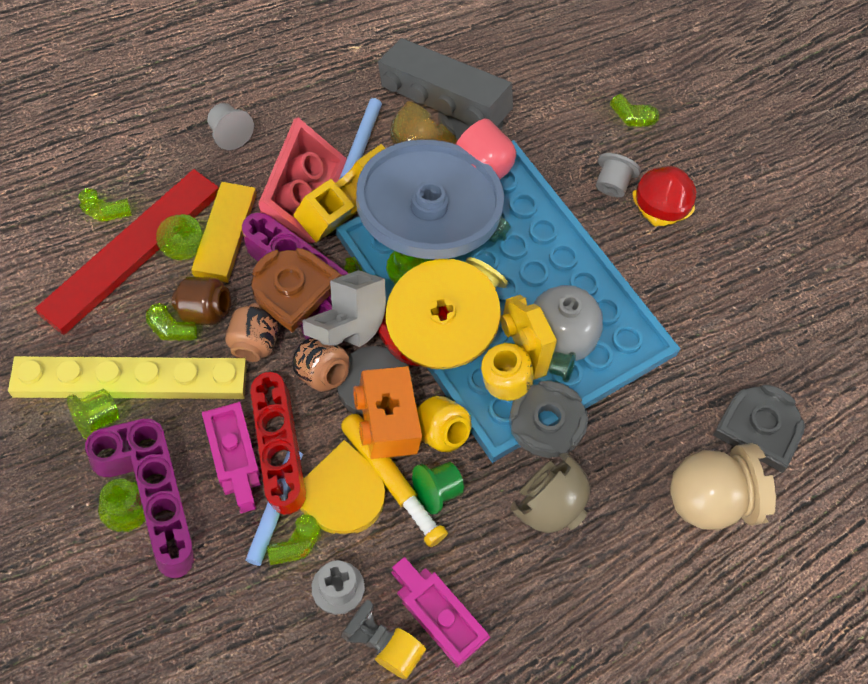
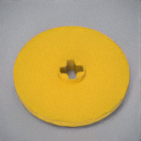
M455 259L431 260L409 270L393 287L386 306L387 329L397 349L412 362L431 369H452L468 364L478 358L494 340L501 318L498 294L489 278L473 265ZM446 306L450 312L447 314V320L440 321L439 316L436 315L439 313V307Z

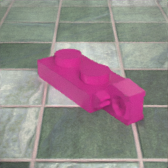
M240 402L202 412L220 486L223 487L225 495L235 493L241 514L255 510L256 506L251 488L260 485L258 478L260 474Z
M405 557L392 567L391 574L403 587L397 592L402 600V604L457 668L490 639L485 629L435 572L431 574L425 568L418 573Z

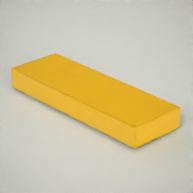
M221 182L191 269L193 276L216 277L222 282H229L243 239L242 224L245 218L251 214L257 195L256 188Z

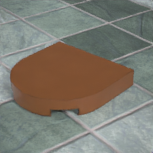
M301 248L280 252L274 250L263 256L255 265L251 285L254 299L259 307L267 311L275 320L293 333L303 323V320L307 319L331 295L330 280L343 275L307 250Z

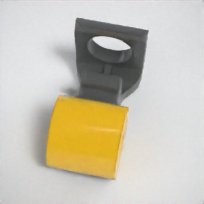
M366 600L341 633L342 638L349 643H362L370 648H375L377 650L375 661L396 676L407 680L426 652V648L415 637L402 629L396 628L390 632L384 625L380 624L378 626L372 615L374 605L371 601Z

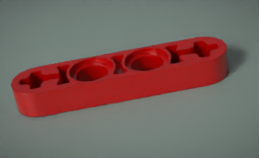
M265 372L253 380L250 390L264 491L267 501L274 510L284 515L292 514L303 506L306 500V490L290 393L279 374ZM274 386L272 397L275 404L270 405L265 395L268 393V388ZM279 416L284 418V424L279 430L275 432L266 431V424L270 419ZM280 450L290 452V457L285 464L276 467L271 465V458L276 452ZM281 478H285L287 485L292 490L288 493V499L284 501L279 497L284 492L282 482L279 480Z

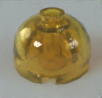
M407 101L399 109L390 127L391 141L394 145L405 141L424 139L456 144L457 139L442 123L437 125L431 120L430 116L432 114L411 101Z

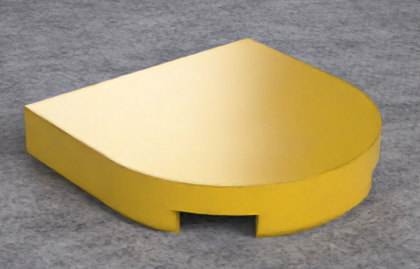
M345 440L304 478L306 500L300 510L326 532L333 534L362 532L374 524L382 512L385 499V488L382 478L369 461Z

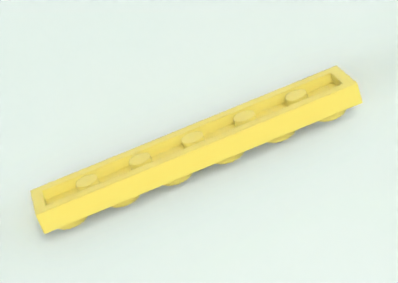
M14 356L8 392L12 398L244 399L247 363L245 358Z

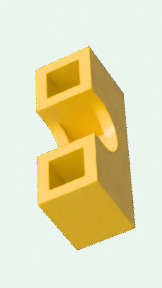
M382 144L358 159L353 167L336 183L329 179L303 198L293 216L316 243L358 213L356 191L359 175L367 162L385 149Z

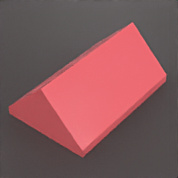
M299 117L293 120L259 200L260 213L271 216L305 242L314 243L315 241L293 215L307 194L329 179H332L335 183L339 180L347 158Z

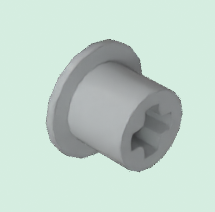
M220 103L214 106L208 114L207 122L213 129L212 136L214 142L221 149H238L251 138L254 131V122L246 111L234 109L227 103Z
M603 153L598 158V163L602 169L595 186L600 192L608 196L623 197L631 178L639 177L641 168L636 162L625 156Z
M340 560L331 561L322 566L315 574L311 584L312 596L316 605L324 612L333 615L346 614L354 610L362 601L365 592L364 579L360 571L352 564Z

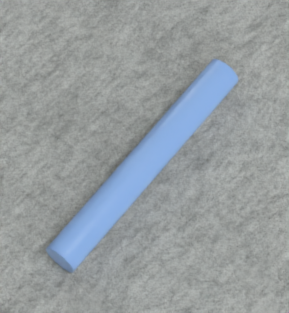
M376 98L369 100L339 180L364 154L382 106L381 101Z
M287 451L283 464H285L290 457L289 451ZM299 451L300 460H301L303 454ZM281 478L279 480L282 482L284 492L279 497L284 501L287 498L290 487L287 485L285 478ZM269 502L266 505L245 559L247 562L257 566L262 564L281 514L274 510Z

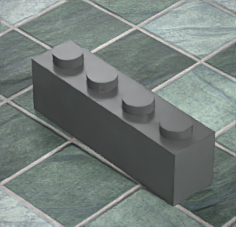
M400 38L378 61L382 87L408 97L417 103H422L436 109L445 115H450L464 121L469 125H473L482 119H489L498 126L513 109L512 82L403 38Z

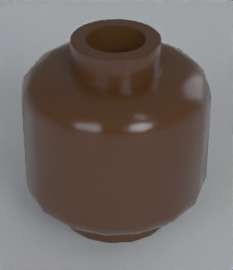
M186 277L173 292L172 306L177 311L180 319L186 324L215 325L229 313L231 295L229 289L216 277Z

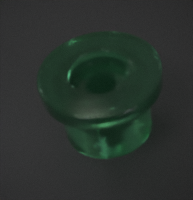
M554 352L549 366V373L560 376L564 382H568L575 366L576 353L570 352L567 355Z

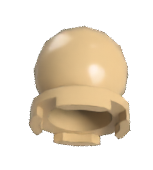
M748 443L736 445L731 449L730 456L721 451L702 450L685 457L673 472L669 490L677 513L684 521L700 529L716 531L736 524L741 518L751 526L768 523L766 515L775 513L776 493L773 475L764 476L759 459L766 457L764 452L758 445Z

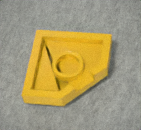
M517 295L506 299L500 322L507 337L512 336L514 343L522 347L530 356L534 373L533 380L547 376L557 340L541 308L536 304L526 306V298Z

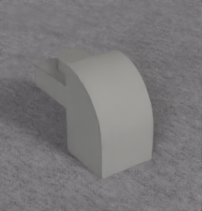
M358 270L330 280L332 309L304 319V335L319 340L323 345H337L345 341L360 347L376 334L385 313V279Z

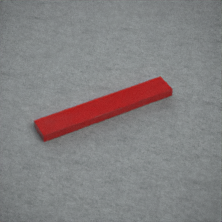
M195 169L190 171L36 306L37 314L64 336L216 199L219 187Z

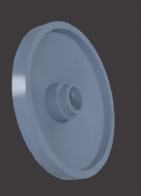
M411 140L392 145L377 153L367 162L358 178L356 206L359 217L368 232L388 248L416 258L446 259L464 255L477 249L494 234L502 216L504 191L500 179L489 164L477 160L459 145L438 140Z

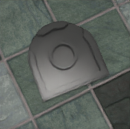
M762 385L761 387L740 390L734 396L713 436L733 447L748 443L758 445L766 456L763 459H759V461L783 473L787 469L802 439L805 423L795 406L796 401L788 393L771 385Z

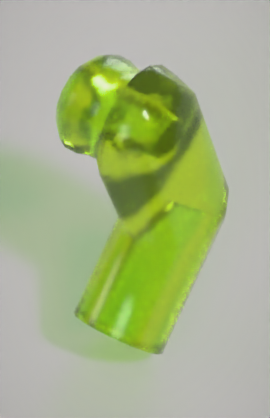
M623 94L616 95L610 101L612 109L630 127H647L654 125L659 120V111L655 107L646 104L631 105Z
M85 189L78 195L81 202L79 207L82 212L100 222L132 215L127 198L107 203L98 198V193L94 189Z

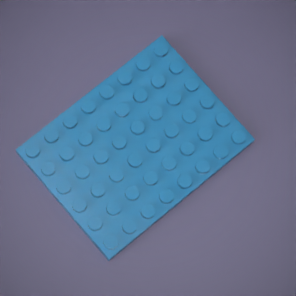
M513 140L511 142L516 149V160L512 169L500 179L504 191V206L496 231L477 249L464 255L446 259L465 262L469 257L476 258L490 265L508 281L507 287L496 288L501 315L504 312L506 299L521 295L526 298V306L534 304L536 298L547 289L560 285H572L586 290L597 301L603 315V328L595 350L584 359L571 363L562 362L563 359L552 356L547 376L533 380L532 386L537 385L542 381L564 384L577 392L582 399L581 403L586 409L677 356L680 347ZM356 217L336 227V236L354 262H356L360 271L385 279L386 305L393 287L405 273L419 264L436 260L407 256L388 248L368 232L360 217ZM501 322L490 346L475 360L452 369L427 368L446 397L468 411L472 425L470 432L492 463L521 447L512 435L509 424L513 400H499L492 396L485 388L481 371L482 359L488 350L503 343L515 344L512 336L507 337L505 335ZM543 411L538 415L540 422L546 426H555L559 423L558 417L553 412Z

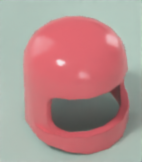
M482 119L471 125L456 143V145L462 147L477 160L489 164L499 179L503 178L512 169L516 160V149L513 143L489 119Z

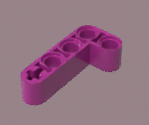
M253 213L243 221L242 231L246 249L255 260L259 261L263 256L274 250L280 252L301 248L316 255L341 275L349 274L271 216L265 213ZM331 295L308 318L331 310ZM302 323V324H301V329H302L303 337H304L305 339L310 338L309 336L304 335L303 323Z
M139 419L94 431L85 442V451L92 470L102 477H114L130 472L135 473L156 565L159 571L166 577L180 578L186 575L193 566L194 554L161 425L152 419ZM145 439L156 441L150 447L143 448L138 446ZM104 449L116 450L114 454L107 458L97 457ZM153 474L165 476V479L157 484L146 482V479ZM163 510H170L175 513L168 521L160 522L154 519L157 513ZM175 539L177 552L179 553L178 558L171 559L166 540Z

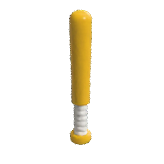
M356 413L348 415L341 423L343 433L355 449L369 461L380 475L385 487L400 507H404L412 516V519L416 521L420 530L424 532L425 544L428 547H433L440 543L448 534L445 527L436 525L435 521L432 520V517L417 499L418 494L403 476L391 457L370 459L368 445L362 446L360 440L359 423L364 421V419Z

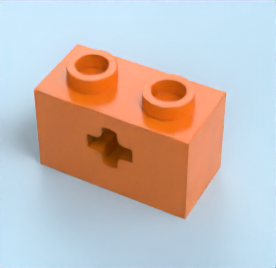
M409 366L362 371L359 386H354L353 395L356 410L362 409L364 421L359 423L360 440L362 446L368 445L370 459L417 454L422 440V433Z

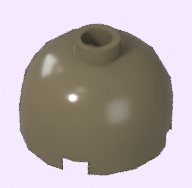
M568 453L559 454L564 461L558 465H555L550 460L538 470L519 491L522 495H527L520 505L514 500L511 504V511L523 523L534 530L544 533L558 532L565 527L572 530L580 525L587 516V511L584 508L590 499V484L584 470Z

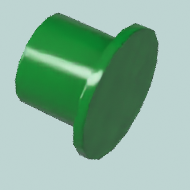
M451 462L431 469L424 464L415 466L412 471L413 488L418 494L417 498L431 515L440 513L443 508V502L461 496L464 492L461 473Z

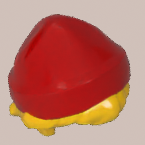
M675 166L658 167L648 171L643 175L637 189L632 193L634 203L638 206L644 218L655 227L672 225L677 221L690 217L695 211L696 187L689 176L682 169Z

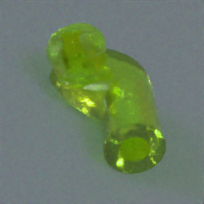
M156 303L146 311L147 325L161 340L197 339L196 323L176 322L167 311L166 305Z
M312 515L300 516L295 521L296 529L289 541L267 545L270 566L301 560L310 554L320 537V526L317 524L315 517Z

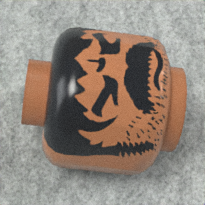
M257 303L240 307L233 312L226 332L225 342L231 349L232 355L236 358H245L247 362H258L260 358H265L272 353L280 324L267 311L261 309Z
M310 337L305 339L296 349L292 360L293 371L299 379L311 388L320 392L330 391L345 381L349 371V356L339 345H323L319 340Z

